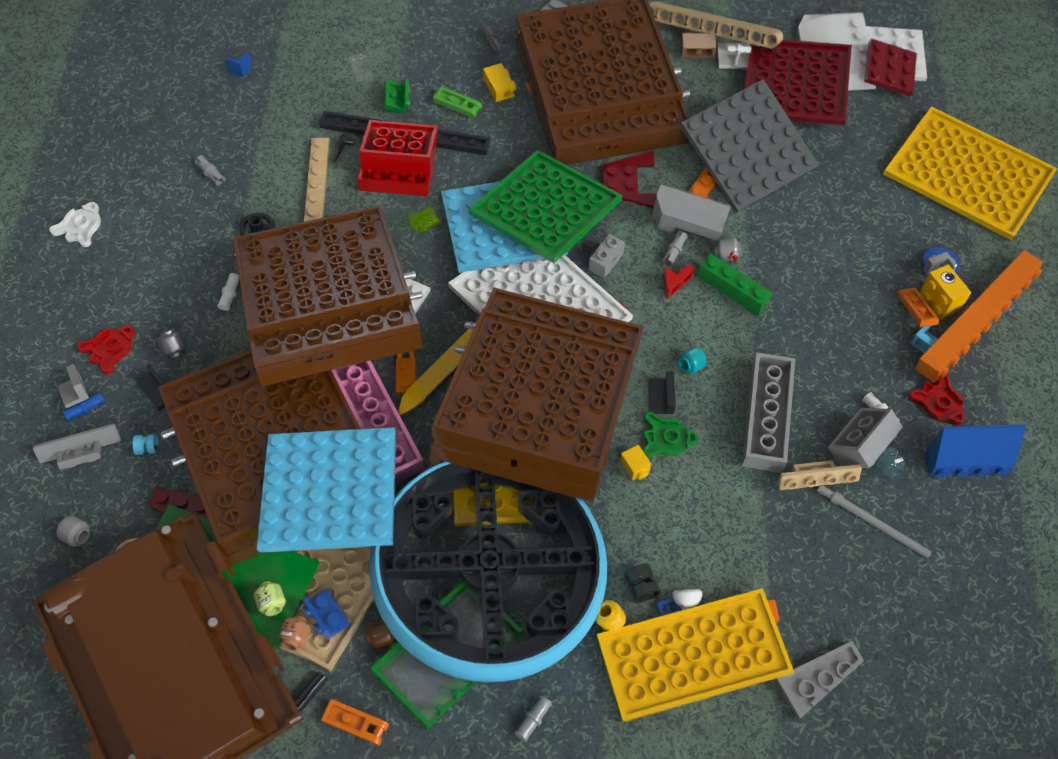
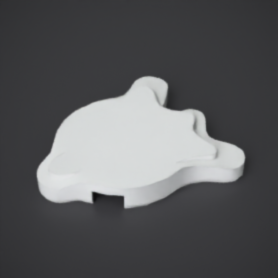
M89 202L82 206L83 209L75 211L73 208L60 223L50 227L51 234L53 236L66 234L65 238L68 242L79 241L82 247H89L91 245V236L101 223L98 205L95 202Z

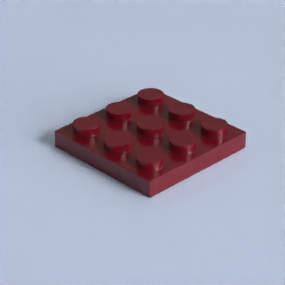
M871 38L868 42L864 82L910 97L914 93L917 53Z

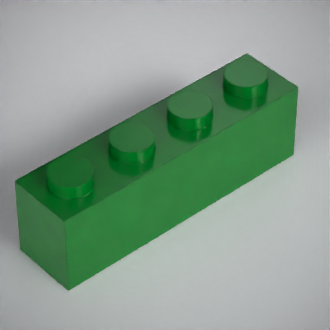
M710 254L700 264L697 277L755 315L759 316L769 305L772 292L713 254Z

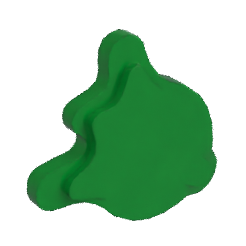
M653 412L645 414V422L652 428V430H646L643 433V437L647 442L643 452L647 458L658 454L667 456L680 455L689 447L697 444L698 435L682 425L683 422L671 418L663 419Z

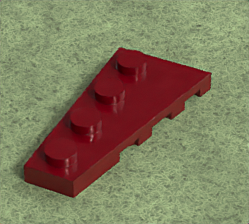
M156 487L149 503L150 508L162 514L165 513L170 504L191 513L195 512L197 515L208 519L199 496Z

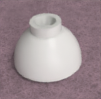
M700 589L674 590L672 595L676 604L682 610L696 607L700 603L702 591Z

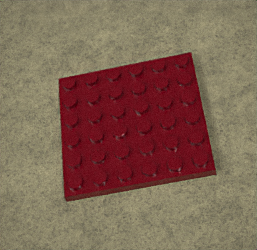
M784 39L773 48L754 44L750 45L751 53L748 59L745 89L764 79L790 121L845 126L852 45Z

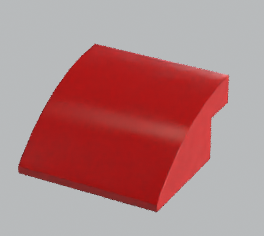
M369 120L359 151L361 170L357 179L358 190L428 197L435 161L438 126Z

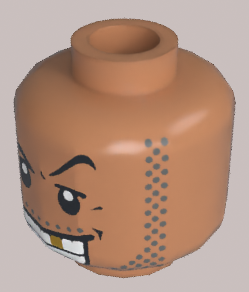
M295 615L284 620L278 634L281 646L292 651L304 647L311 632L310 625L306 623L307 620L304 617Z

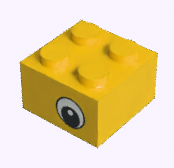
M948 264L930 272L919 293L942 321L961 311L971 291Z

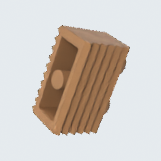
M682 33V57L714 58L716 51L715 35L708 33Z

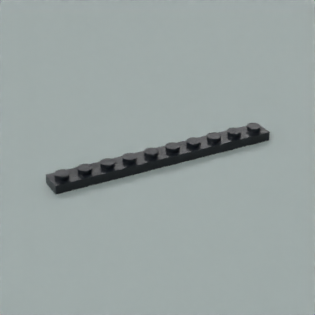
M324 111L319 124L320 128L365 135L369 120H385ZM438 129L436 147L487 155L490 146L489 137Z

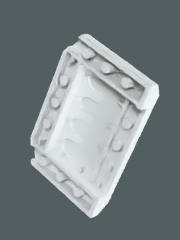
M863 13L804 15L797 31L799 41L852 45L848 90L875 89L876 86L864 82L869 38Z

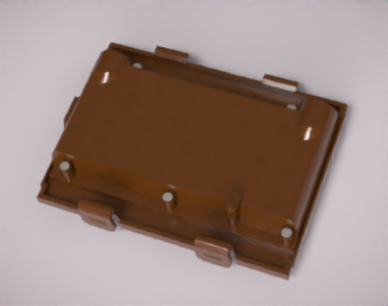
M195 512L185 518L182 516L170 524H165L160 529L157 528L45 589L42 596L32 601L49 640L43 643L42 646L55 674L63 672L92 738V741L86 744L92 759H243L247 755L256 752L260 747L273 742L276 737L304 720L279 673L276 675L272 666L277 665L281 671L285 669L274 646L265 635H259L230 579L227 580L222 572L227 569L232 577L235 576L229 560L217 542L210 541Z

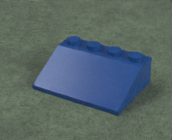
M1025 424L942 427L925 452L929 475L944 478L949 475L965 477L969 474H977V476H986L989 473H996L998 476L1008 474L1016 465L1026 429Z

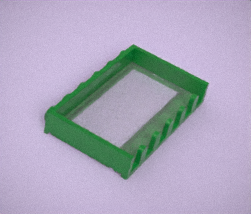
M460 580L453 586V591L447 596L443 595L438 602L458 619V634L453 641L483 648L480 594L470 590ZM494 602L486 603L490 608L497 606ZM503 612L505 647L512 646L522 636V629ZM489 623L488 627L497 629L498 625L496 623ZM447 624L443 626V629L452 631L454 627ZM425 625L420 629L423 632H429L431 627ZM397 640L391 644L388 649L389 651L384 656H379L375 659L371 667L372 674L426 730L476 682L456 678L427 666L410 654ZM491 644L489 646L490 650L492 651H498L500 649V647L496 644Z

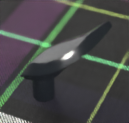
M345 134L340 137L334 154V162L339 158L344 145L353 146L354 139L346 138Z

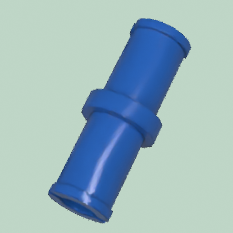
M100 392L88 399L62 410L69 422L84 413H90V410L104 404L105 401Z

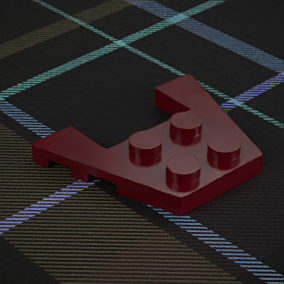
M654 151L603 164V185L621 194L622 201L654 208L657 193H639L637 168H654Z

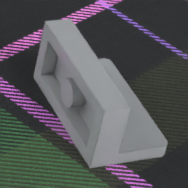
M74 364L66 367L70 380L58 386L66 408L89 398L83 380Z

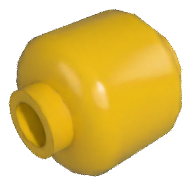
M606 600L602 602L595 621L604 631H613L624 626L626 616L625 612L616 602Z

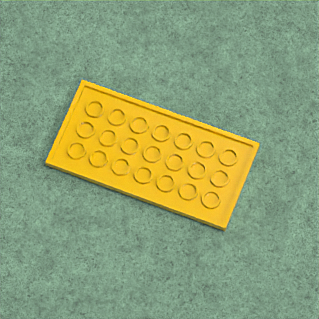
M763 588L624 626L618 630L597 634V640L622 722L794 673Z

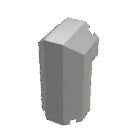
M660 185L651 218L653 221H656L658 229L670 233L681 229L719 241L731 205L672 186Z

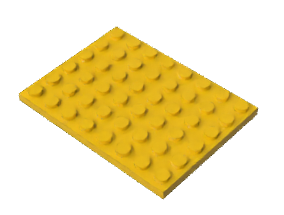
M931 106L887 166L883 175L1012 241L1058 168Z

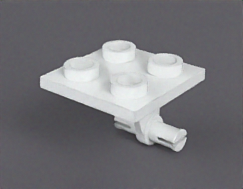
M717 43L719 69L747 70L749 54L751 53L750 44Z

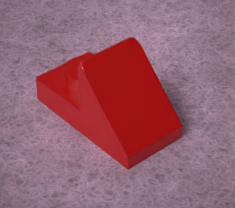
M690 264L684 269H679L676 274L668 267H665L663 276L665 297L667 299L692 279L695 268Z

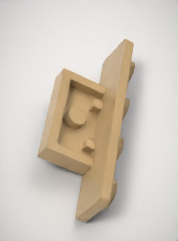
M833 460L793 465V472L781 473L779 489L786 490L856 482L860 479L862 467L860 464L835 467Z

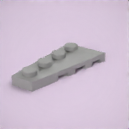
M853 641L793 669V674L778 677L775 681L799 721L854 671L864 659Z

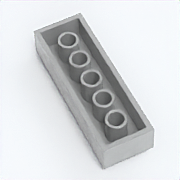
M756 352L751 372L742 467L783 473L788 457L795 358Z

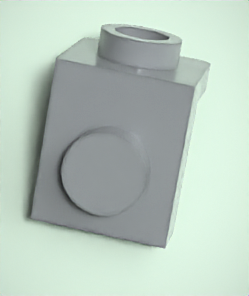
M944 252L937 256H930L926 260L923 271L928 275L930 272L948 264L955 271L957 264L948 252Z

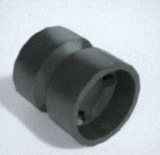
M647 563L636 565L624 573L628 586L633 587L631 593L636 603L651 600L661 593L656 580L652 579L654 575Z

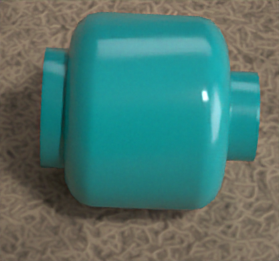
M690 347L682 351L678 356V366L686 374H694L706 366V355L699 347Z

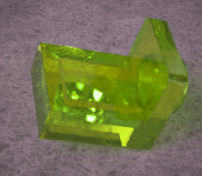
M431 205L417 215L412 211L408 213L411 218L409 221L411 226L422 233L440 222Z

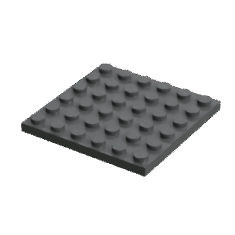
M764 79L681 122L679 125L736 213L819 166Z

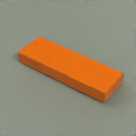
M916 288L898 290L897 295L919 327L938 325L939 318Z

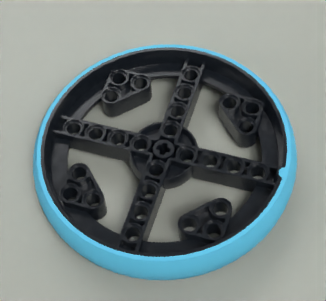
M445 461L416 476L394 497L393 545L371 546L369 577L375 604L384 623L396 640L415 658L441 673L456 678L478 682H504L533 675L550 667L566 656L584 638L598 615L605 595L607 558L598 524L582 499ZM485 483L488 487H482L480 484ZM495 485L521 491L517 504L518 512L543 533L549 535L555 533L559 522H561L570 537L573 547L517 549L508 537L498 533ZM474 486L477 534L470 537L461 547L460 551L402 553L404 541L412 525L413 533L416 537L421 539L429 537L452 513L453 498L448 493ZM549 500L552 504H546L544 501ZM523 501H529L532 504L526 505L523 503ZM487 502V503H489L490 505H489V506H483V505H481V503ZM444 503L448 506L443 508L440 507L439 504ZM419 504H424V505H426L427 507H425V508H419V507H417V506H418ZM550 519L554 521V523L549 524L545 520ZM488 521L491 525L485 526L482 522ZM424 523L427 527L420 528L418 525ZM484 541H490V542H492L493 544L490 545V546H487V545L483 544V542H484ZM570 558H577L579 562L574 563ZM533 559V560H535L537 563H536V564H530V563H528L527 560ZM549 559H556L558 563H551ZM513 560L516 564L509 565L505 561ZM468 561L473 565L466 567L462 563ZM448 562L451 566L445 568L440 564ZM421 563H426L429 565V567L421 568L419 567V565ZM405 564L407 565V567L405 569H399L397 568V565ZM576 573L574 589L570 600L564 590L554 589L530 614L526 629L529 635L534 638L523 643L505 647L502 592L509 589L516 582L519 575ZM461 578L470 590L480 594L483 648L453 641L458 634V619L433 596L429 594L420 595L416 599L414 609L406 594L402 580ZM492 581L496 585L490 587L487 586L485 582ZM559 599L562 604L556 605L552 600ZM494 602L497 606L490 608L486 603ZM427 604L431 608L425 611L420 609V606ZM561 620L564 626H557L554 621ZM539 621L543 626L535 627L532 622ZM496 623L498 628L491 629L488 627V624ZM449 624L452 625L454 629L452 631H446L443 629V626ZM427 625L431 627V630L423 632L420 628ZM491 644H496L500 647V649L498 651H492L490 650L489 646Z

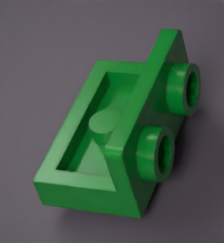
M405 78L402 84L388 79L385 80L383 109L396 113H403L406 108L408 109L410 105L408 95L411 88L409 86V79Z

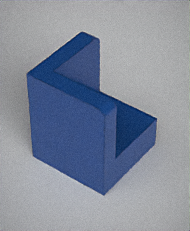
M245 53L241 59L236 58L235 60L230 57L226 59L229 72L244 77L252 67L248 53Z

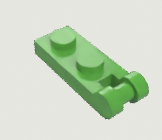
M442 86L433 96L434 103L462 113L471 119H474L477 115L476 112L482 108V104L479 101Z

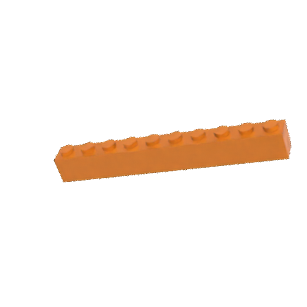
M1024 250L919 359L915 370L934 383L939 377L943 379L948 373L949 367H954L960 360L959 356L961 354L965 355L969 351L971 343L976 344L982 336L981 333H986L992 325L991 322H996L1002 315V311L1009 309L1012 300H1017L1023 292L1022 289L1026 290L1031 285L1032 279L1039 277L1042 272L1040 268L1043 261Z

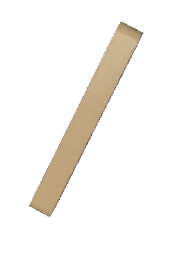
M656 1L649 3L654 11V19L657 22L767 48H773L783 40V34L778 29ZM679 14L683 16V20L680 19ZM694 17L698 19V24L695 23ZM709 21L713 23L714 27L710 26ZM724 25L729 27V31L724 28ZM740 28L744 30V35L740 33ZM755 32L760 34V38L756 37ZM771 35L776 38V42L771 40Z

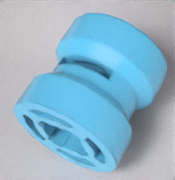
M149 434L145 437L134 435V454L143 455L146 452L157 454L158 450L154 449V445L159 443L157 435Z

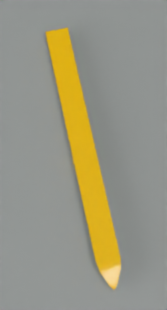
M468 329L407 389L400 403L399 415L406 414L419 406L458 367L463 354L454 352V347L458 345L466 348L473 332L472 329Z

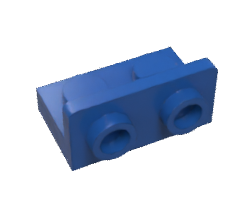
M327 588L309 600L307 597L303 598L305 606L302 608L308 618L313 616L316 621L313 626L320 636L324 634L328 640L350 626L349 621Z

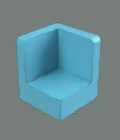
M931 326L923 327L911 342L913 346L924 354L938 340L928 332Z

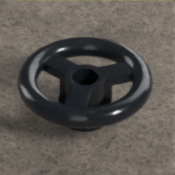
M252 213L241 221L239 232L241 235H246L245 225L247 222L251 228L249 234L275 228V222L268 214ZM263 219H266L269 224H264Z

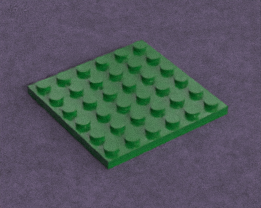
M537 150L470 207L469 214L550 262L556 263L622 201V195Z

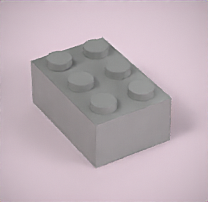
M860 408L828 448L837 463L842 466L860 464L862 468H870L903 427L892 409Z

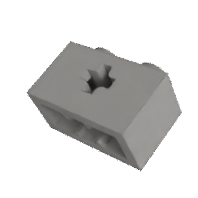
M609 234L591 256L589 271L604 279L623 255L625 242Z

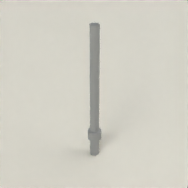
M820 485L817 492L831 499V503L836 506L839 504L928 559L932 551L843 498L844 495L836 491L835 493L823 485Z

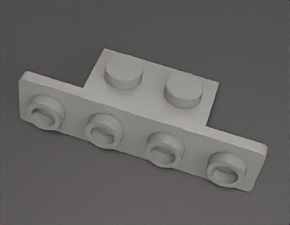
M110 424L34 445L33 450L39 463L57 459L59 469L72 468L78 464L100 459L101 447L120 442L121 437L116 425Z

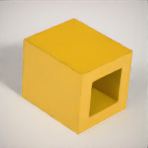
M639 445L621 453L620 463L632 481L636 478L641 480L648 476L651 463Z

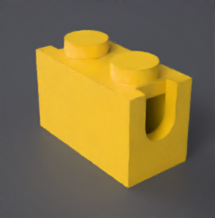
M502 63L483 68V80L496 102L515 97L513 91L516 90V84L514 80L510 79L509 71L504 68Z

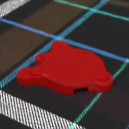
M131 326L120 327L118 330L107 328L98 333L92 340L78 343L77 348L80 353H93L89 357L90 362L101 365L102 372L109 375L113 372L115 364L130 352L135 331Z
M947 374L943 379L939 377L937 385L925 382L922 390H913L909 394L911 401L920 404L937 421L960 425L965 419L962 406L964 403L963 399L951 387L950 378Z

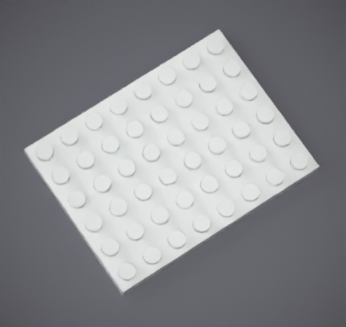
M565 255L556 263H552L544 258L463 272L448 282V287L478 315H480L482 308H485L493 287L625 322L631 321L633 317L627 309Z

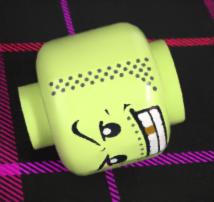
M264 582L254 592V600L260 613L266 616H273L282 611L286 599L279 584Z

